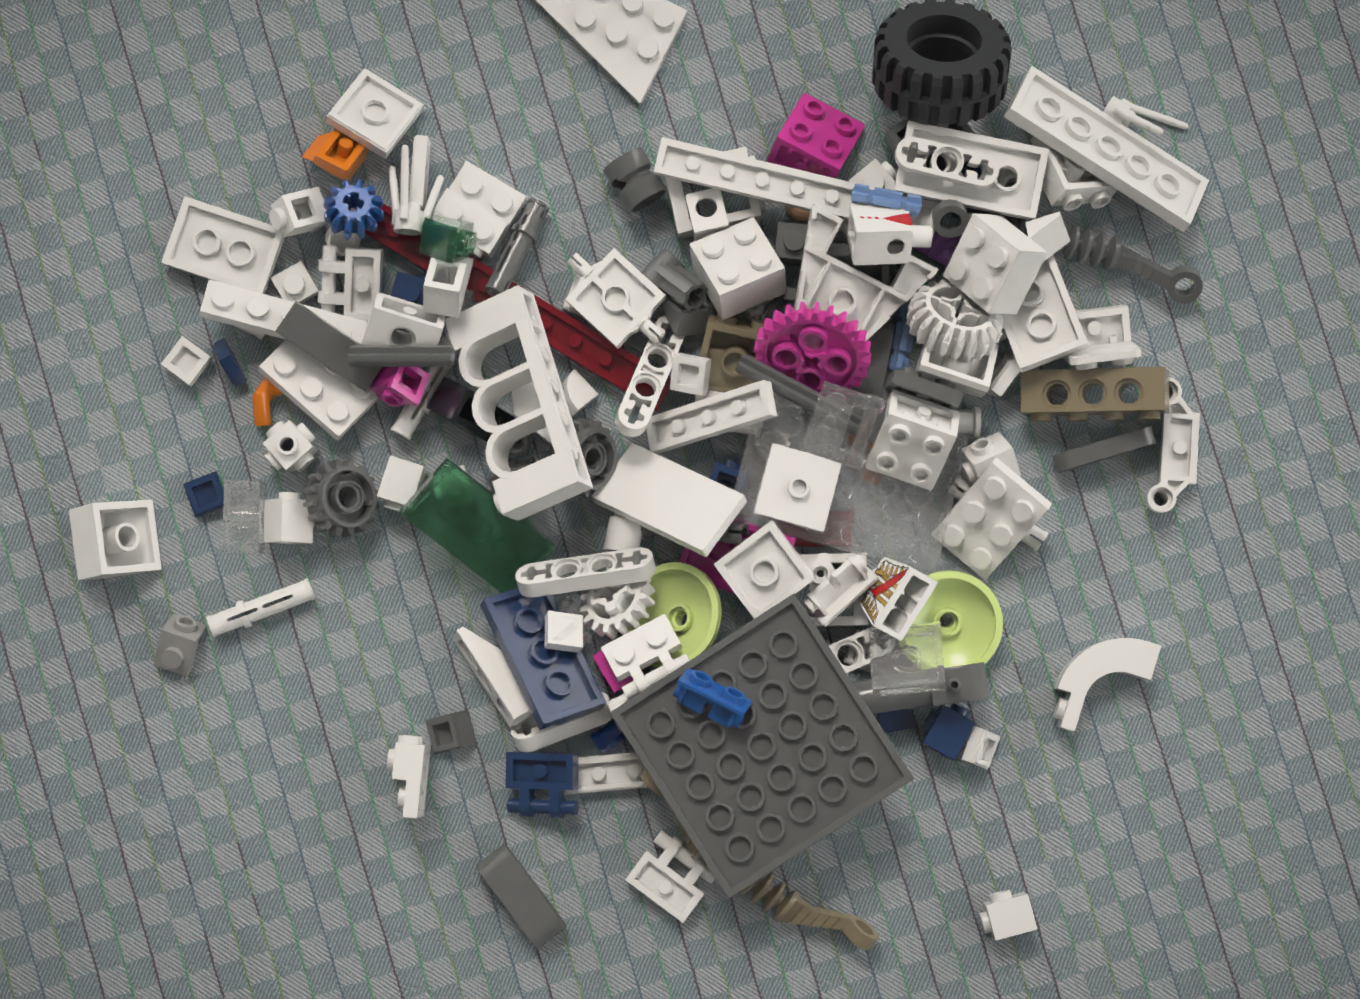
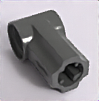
M663 249L641 272L658 289L687 311L694 308L698 309L706 301L705 296L708 288L705 284L688 272L684 265L666 249Z

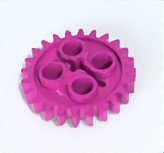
M801 302L800 308L797 311L788 304L786 305L785 314L775 310L772 319H764L763 328L758 329L754 353H756L755 359L824 396L830 394L835 400H839L840 390L850 395L852 385L860 387L862 377H867L872 353H870L871 341H866V330H857L858 320L846 322V311L837 316L833 314V305H830L826 311H822L819 302L814 304L813 309H808L806 304Z

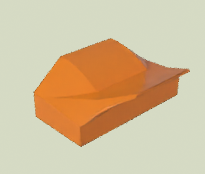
M335 129L327 134L318 135L302 158L313 162L343 181L344 179L349 181L365 160L369 149Z

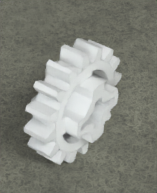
M651 579L631 584L589 589L588 594L580 596V599L586 604L579 609L580 613L585 616L584 623L599 636L603 637L606 634L611 639H615L618 631L625 635L629 632V627L633 626L635 629L640 627L638 620L641 617L648 619L650 616L645 611L646 607L655 604V601L649 597V595L655 592V588L650 584Z

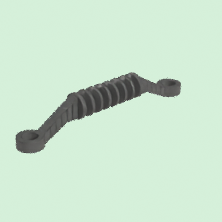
M951 199L944 200L937 204L932 212L934 229L943 237H957L964 233L972 214L967 213L966 207L961 202ZM949 212H954L960 216L958 222L952 225H946L940 220L943 215ZM987 213V214H989V215H1001V214H996V213H993V214ZM1001 215L1028 236L1026 219ZM1073 225L1068 233L1070 242L1064 246L1063 251L1064 258L1067 260L1071 259L1075 251H1077L1078 263H1084L1088 255H1090V265L1097 267L1103 258L1104 270L1112 271L1116 267L1132 271L1139 276L1141 275V277L1167 289L1172 300L1178 303L1192 302L1202 293L1203 283L1200 273L1191 266L1182 265L1169 270L1124 247L1121 238L1118 236H1113L1108 245H1106L1107 235L1100 232L1095 241H1093V230L1088 228L1080 237L1079 225ZM1060 250L1054 253L1053 256H1057ZM1189 278L1193 280L1192 286L1186 290L1175 288L1176 283L1181 279Z

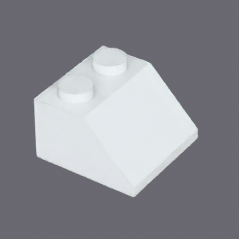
M153 500L91 503L69 510L78 580L111 578L162 570Z

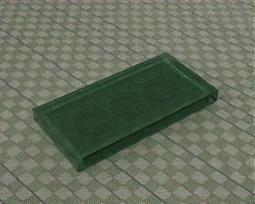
M446 458L400 509V514L499 592L504 593L518 588L515 578L517 570L526 564L544 561L556 548L555 543L527 520L521 519L517 521L502 515L495 506L494 494L449 458Z

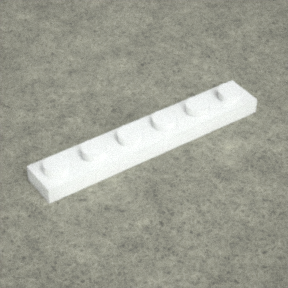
M209 279L199 317L287 340L275 331L294 302ZM304 305L363 345L362 341L367 321ZM396 329V331H397L398 333H400V334H403V335L410 334V333H408V332H404V331H400V330H397V329Z

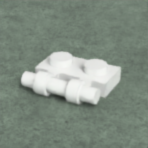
M324 245L322 259H319V271L322 272V290L318 291V303H321V309L335 313V305H344V316L368 321L377 292L382 293L383 249L347 247L345 250V261H340L336 259L337 246ZM336 273L345 274L344 292L336 291Z
M665 614L601 647L618 681L632 675L634 681L621 687L628 700L690 661L686 653L674 660L671 658V654L683 647ZM661 660L663 666L646 675L642 673V669Z
M661 830L653 841L664 849L661 856L657 858L646 850L625 880L684 923L704 895V892L693 884L699 876L710 884L715 880V877L709 868L706 869L704 867L705 861L702 856L697 860L693 859L690 851L682 846L684 843L676 836L672 838ZM673 857L690 869L685 878L667 866Z

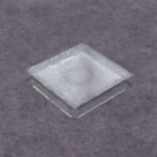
M941 622L912 624L902 641L878 628H869L873 696L946 690Z

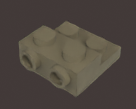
M718 312L717 316L709 315L700 357L711 359L708 390L725 393L755 383L738 374L735 369L741 356L744 354L753 358L756 357L754 346L758 329L763 328L764 320L752 319L751 324L737 321L738 315L725 320L721 319Z

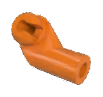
M266 378L262 380L252 395L255 426L272 424L270 402L275 395H283Z

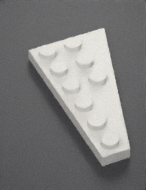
M534 0L591 58L608 72L609 76L617 84L619 83L631 95V98L639 106H641L687 16L686 9L667 0Z

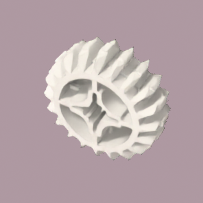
M943 279L939 283L929 281L927 286H921L908 305L909 310L906 324L910 327L909 333L917 336V343L926 344L927 351L934 350L940 353V357L947 355L953 361L957 358H962L966 362H969L971 358L981 360L983 355H990L1001 338L1004 317L1001 314L987 313L954 284H950Z

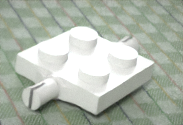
M615 248L602 261L593 266H590L578 253L573 255L574 260L572 258L568 260L567 264L582 277L578 286L565 299L566 302L613 346L619 349L631 335L639 331L643 332L654 344L659 342L658 337L662 339L665 333L650 319L653 312L664 302L666 295Z

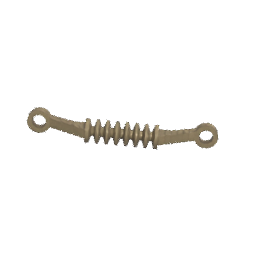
M645 769L641 774L643 782L653 792L664 797L647 769ZM676 818L682 834L685 836V841L689 845L691 857L695 860L701 857L699 851L678 818ZM772 872L739 892V894L743 895L752 889L753 893L750 902L753 904L763 897L765 899L761 909L763 912L775 906L776 910L773 919L776 922H790L792 924L842 930L851 942L864 950H870L879 939L876 930L866 920L857 915L814 907L804 901L795 890L784 896L783 891L786 883L782 881L773 888L771 886L774 879Z

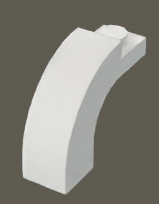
M1118 638L1095 643L1076 654L1062 669L1053 689L1067 693L1065 699L1059 698L1055 708L1054 718L1059 719L1056 727L1067 731H1075L1087 691L1097 679L1106 674L1117 672L1142 680H1151L1161 645L1134 638Z

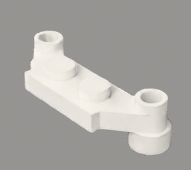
M1169 377V414H1162L1158 484L1148 490L1145 498L1147 507L1155 513H1165L1171 510L1176 503V497L1187 485H1195L1197 479L1200 413H1193L1181 397V385L1171 377ZM1155 494L1162 496V506L1154 502Z

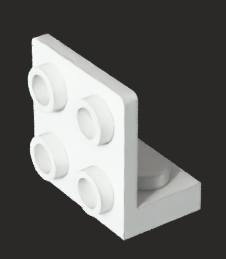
M892 389L887 400L884 422L866 460L865 467L895 479L932 490L957 438L960 412Z

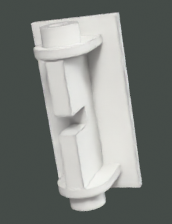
M858 554L853 558L849 556L847 561L832 573L838 582L832 585L825 579L811 593L807 594L808 599L803 602L806 608L825 627L879 579L866 566L867 564Z

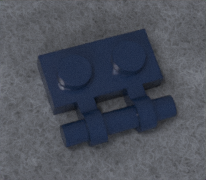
M506 752V788L519 789V799H508L507 811L509 813H520L522 817H533L535 814H550L552 818L577 815L579 811L578 801L566 800L564 790H578V753ZM534 789H548L549 800L536 799Z

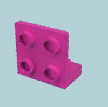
M804 93L776 137L766 162L837 179L843 164L863 132L865 125Z

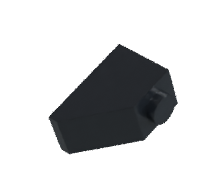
M443 377L426 408L485 442H488L492 435L479 427L473 417L472 402L475 392ZM496 406L494 414L497 425H503L515 419L514 416Z

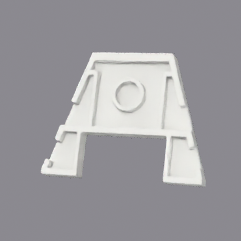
M813 204L810 209L794 309L796 311L799 310L801 302H804L808 309H813L814 304L819 302L822 311H826L830 305H833V314L838 316L846 311V322L852 320L859 321L857 330L867 331V341L891 318L890 316L902 304L908 302L914 296L916 291L928 279L930 280L936 275L938 269L911 255L910 262L901 265L891 286H888L826 254L843 219Z

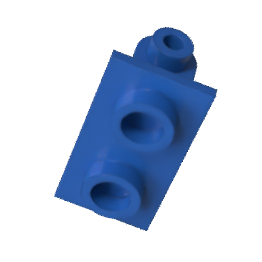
M689 668L677 681L678 685L673 693V696L678 698V703L700 714L706 703L712 705L707 717L729 729L732 726L739 729L744 720V714L753 702L746 698L740 690L734 687H724L712 681L711 676L707 673Z

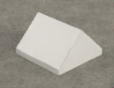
M923 344L915 370L922 373L921 378L932 382L935 379L946 380L955 384L956 390L982 398L988 393L999 345L996 344L990 355H983L981 360L971 358L969 362H966L962 358H957L953 361L947 355L940 357V353L934 350L927 351V345Z

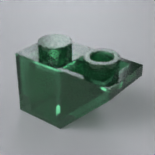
M437 215L424 217L419 253L447 263H455L468 258L469 253L474 252L477 241V232H473L474 222Z

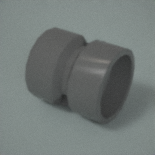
M642 147L626 152L608 164L603 170L612 187L620 188L621 192L618 197L629 214L647 207L662 197L668 190L660 176L650 172L652 163Z

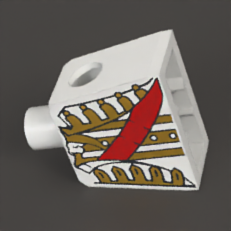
M884 557L877 568L871 570L879 579L859 596L858 602L874 627L902 641L938 582L906 564Z

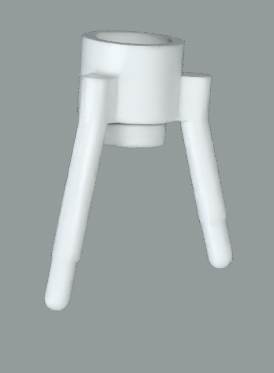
M1115 96L1111 98L1103 111L1127 128L1133 122L1158 135L1163 134L1162 128L1136 114L1183 130L1189 127L1185 122L1132 104L1124 98L1120 100Z
M403 145L401 152L400 202L396 169L394 166L389 167L393 213L391 225L395 233L416 236L422 233V227H430L431 213L444 178L442 175L437 176L424 212L420 210V204L408 202L409 147Z

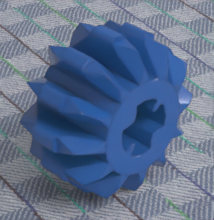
M360 178L355 183V186H350L346 179L342 182V189L332 186L330 189L331 197H325L323 202L326 209L324 220L326 223H332L331 231L336 234L344 230V238L347 241L351 238L352 233H357L361 240L365 238V230L375 233L377 222H382L384 212L381 209L383 207V199L381 196H376V188L373 185L363 188V181Z

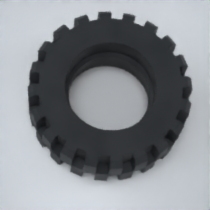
M925 0L921 4H918L917 1L907 4L905 9L899 8L887 17L876 33L872 83L875 86V92L882 101L884 100V104L892 112L897 110L900 117L910 120V118L915 119L918 124L928 126V123L938 124V127H948L949 124L954 123L957 126L966 125L971 119L976 122L984 118L987 112L991 113L1000 105V101L1005 97L1012 53L1011 40L1005 28L997 19L992 20L989 12L983 9L979 11L972 4L966 2L964 5L955 3V0H945V2Z

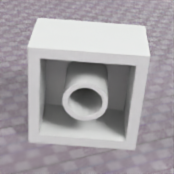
M973 213L943 276L987 313L1017 314L1048 252L1003 216Z
M754 217L689 244L692 269L697 278L708 288L707 295L722 320L787 293L785 267Z

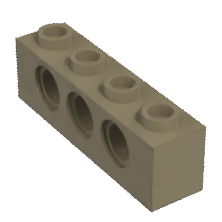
M1166 367L1028 370L1021 373V413L1025 416H1031V422H1052V416H1066V421L1083 422L1088 421V415H1102L1103 421L1124 420V414H1138V420H1160V414H1169V370ZM1137 386L1140 390L1137 401L1131 404L1124 403L1122 393L1125 388ZM1065 387L1068 392L1066 401L1061 405H1053L1051 401L1052 392L1056 388ZM1092 387H1102L1104 392L1102 400L1097 404H1089L1086 399L1087 392Z

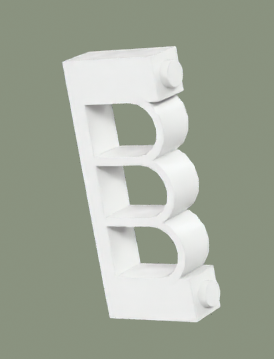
M517 285L461 311L459 318H446L445 324L448 332L445 337L448 345L454 346L455 352L460 354L458 359L459 371L465 381L478 388L472 402L473 417L479 427L492 434L488 439L485 453L486 462L490 470L500 477L492 481L496 493L493 499L498 511L504 516L519 521L592 489V482L534 294ZM520 337L527 362L484 380L481 366L487 353L502 344ZM533 382L541 408L503 425H497L494 412L496 404L501 397ZM547 427L555 454L517 471H511L508 464V455L514 443L531 433Z

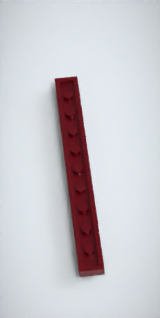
M384 203L383 207H381L384 217L382 222H377L375 233L365 230V235L426 272L428 271L431 257L438 252L473 258L422 227V233L416 236L395 233L391 225L392 208ZM473 258L465 296L477 303H481L492 297L484 290V287L494 270ZM512 281L509 289L517 286L518 284ZM534 295L549 346L626 393L640 358L621 347L617 349L602 335ZM669 376L654 408L656 412L670 391L671 377ZM638 383L635 386L636 391L641 396L649 397L654 395L653 388L647 383Z

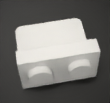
M1126 304L1076 311L1089 347L1062 358L1070 365H1075L1077 370L1093 369L1097 367V362L1111 361V365H1127L1133 363V358L1141 356V348L1131 341L1129 309Z

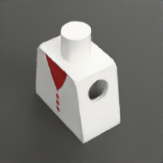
M850 203L847 239L853 265L906 264L910 262L912 247H931L932 226L912 225L909 211H905V209Z

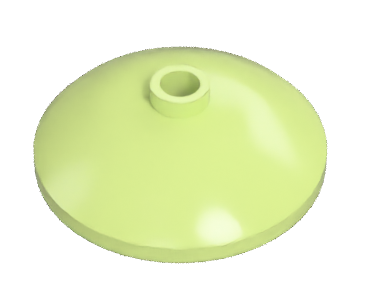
M669 562L656 566L655 574L650 578V584L655 588V592L649 595L655 601V604L645 609L650 615L649 618L641 617L638 622L642 626L665 614L683 647L671 654V658L674 660L686 653L689 660H692L709 649L717 637L722 617L719 593L707 574L697 567L681 562ZM687 614L686 623L683 625L682 618ZM633 626L628 628L629 632L635 629ZM659 660L651 666L659 668L663 666L661 660Z
M948 570L927 575L937 581L938 584L903 640L897 639L902 652L915 667L923 672L981 662L986 664L998 648L1003 632V616L997 598L981 580L964 572ZM945 614L952 616V622L947 626L940 624V618Z

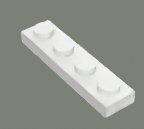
M762 380L651 416L646 427L650 451L660 454L777 417L772 383Z

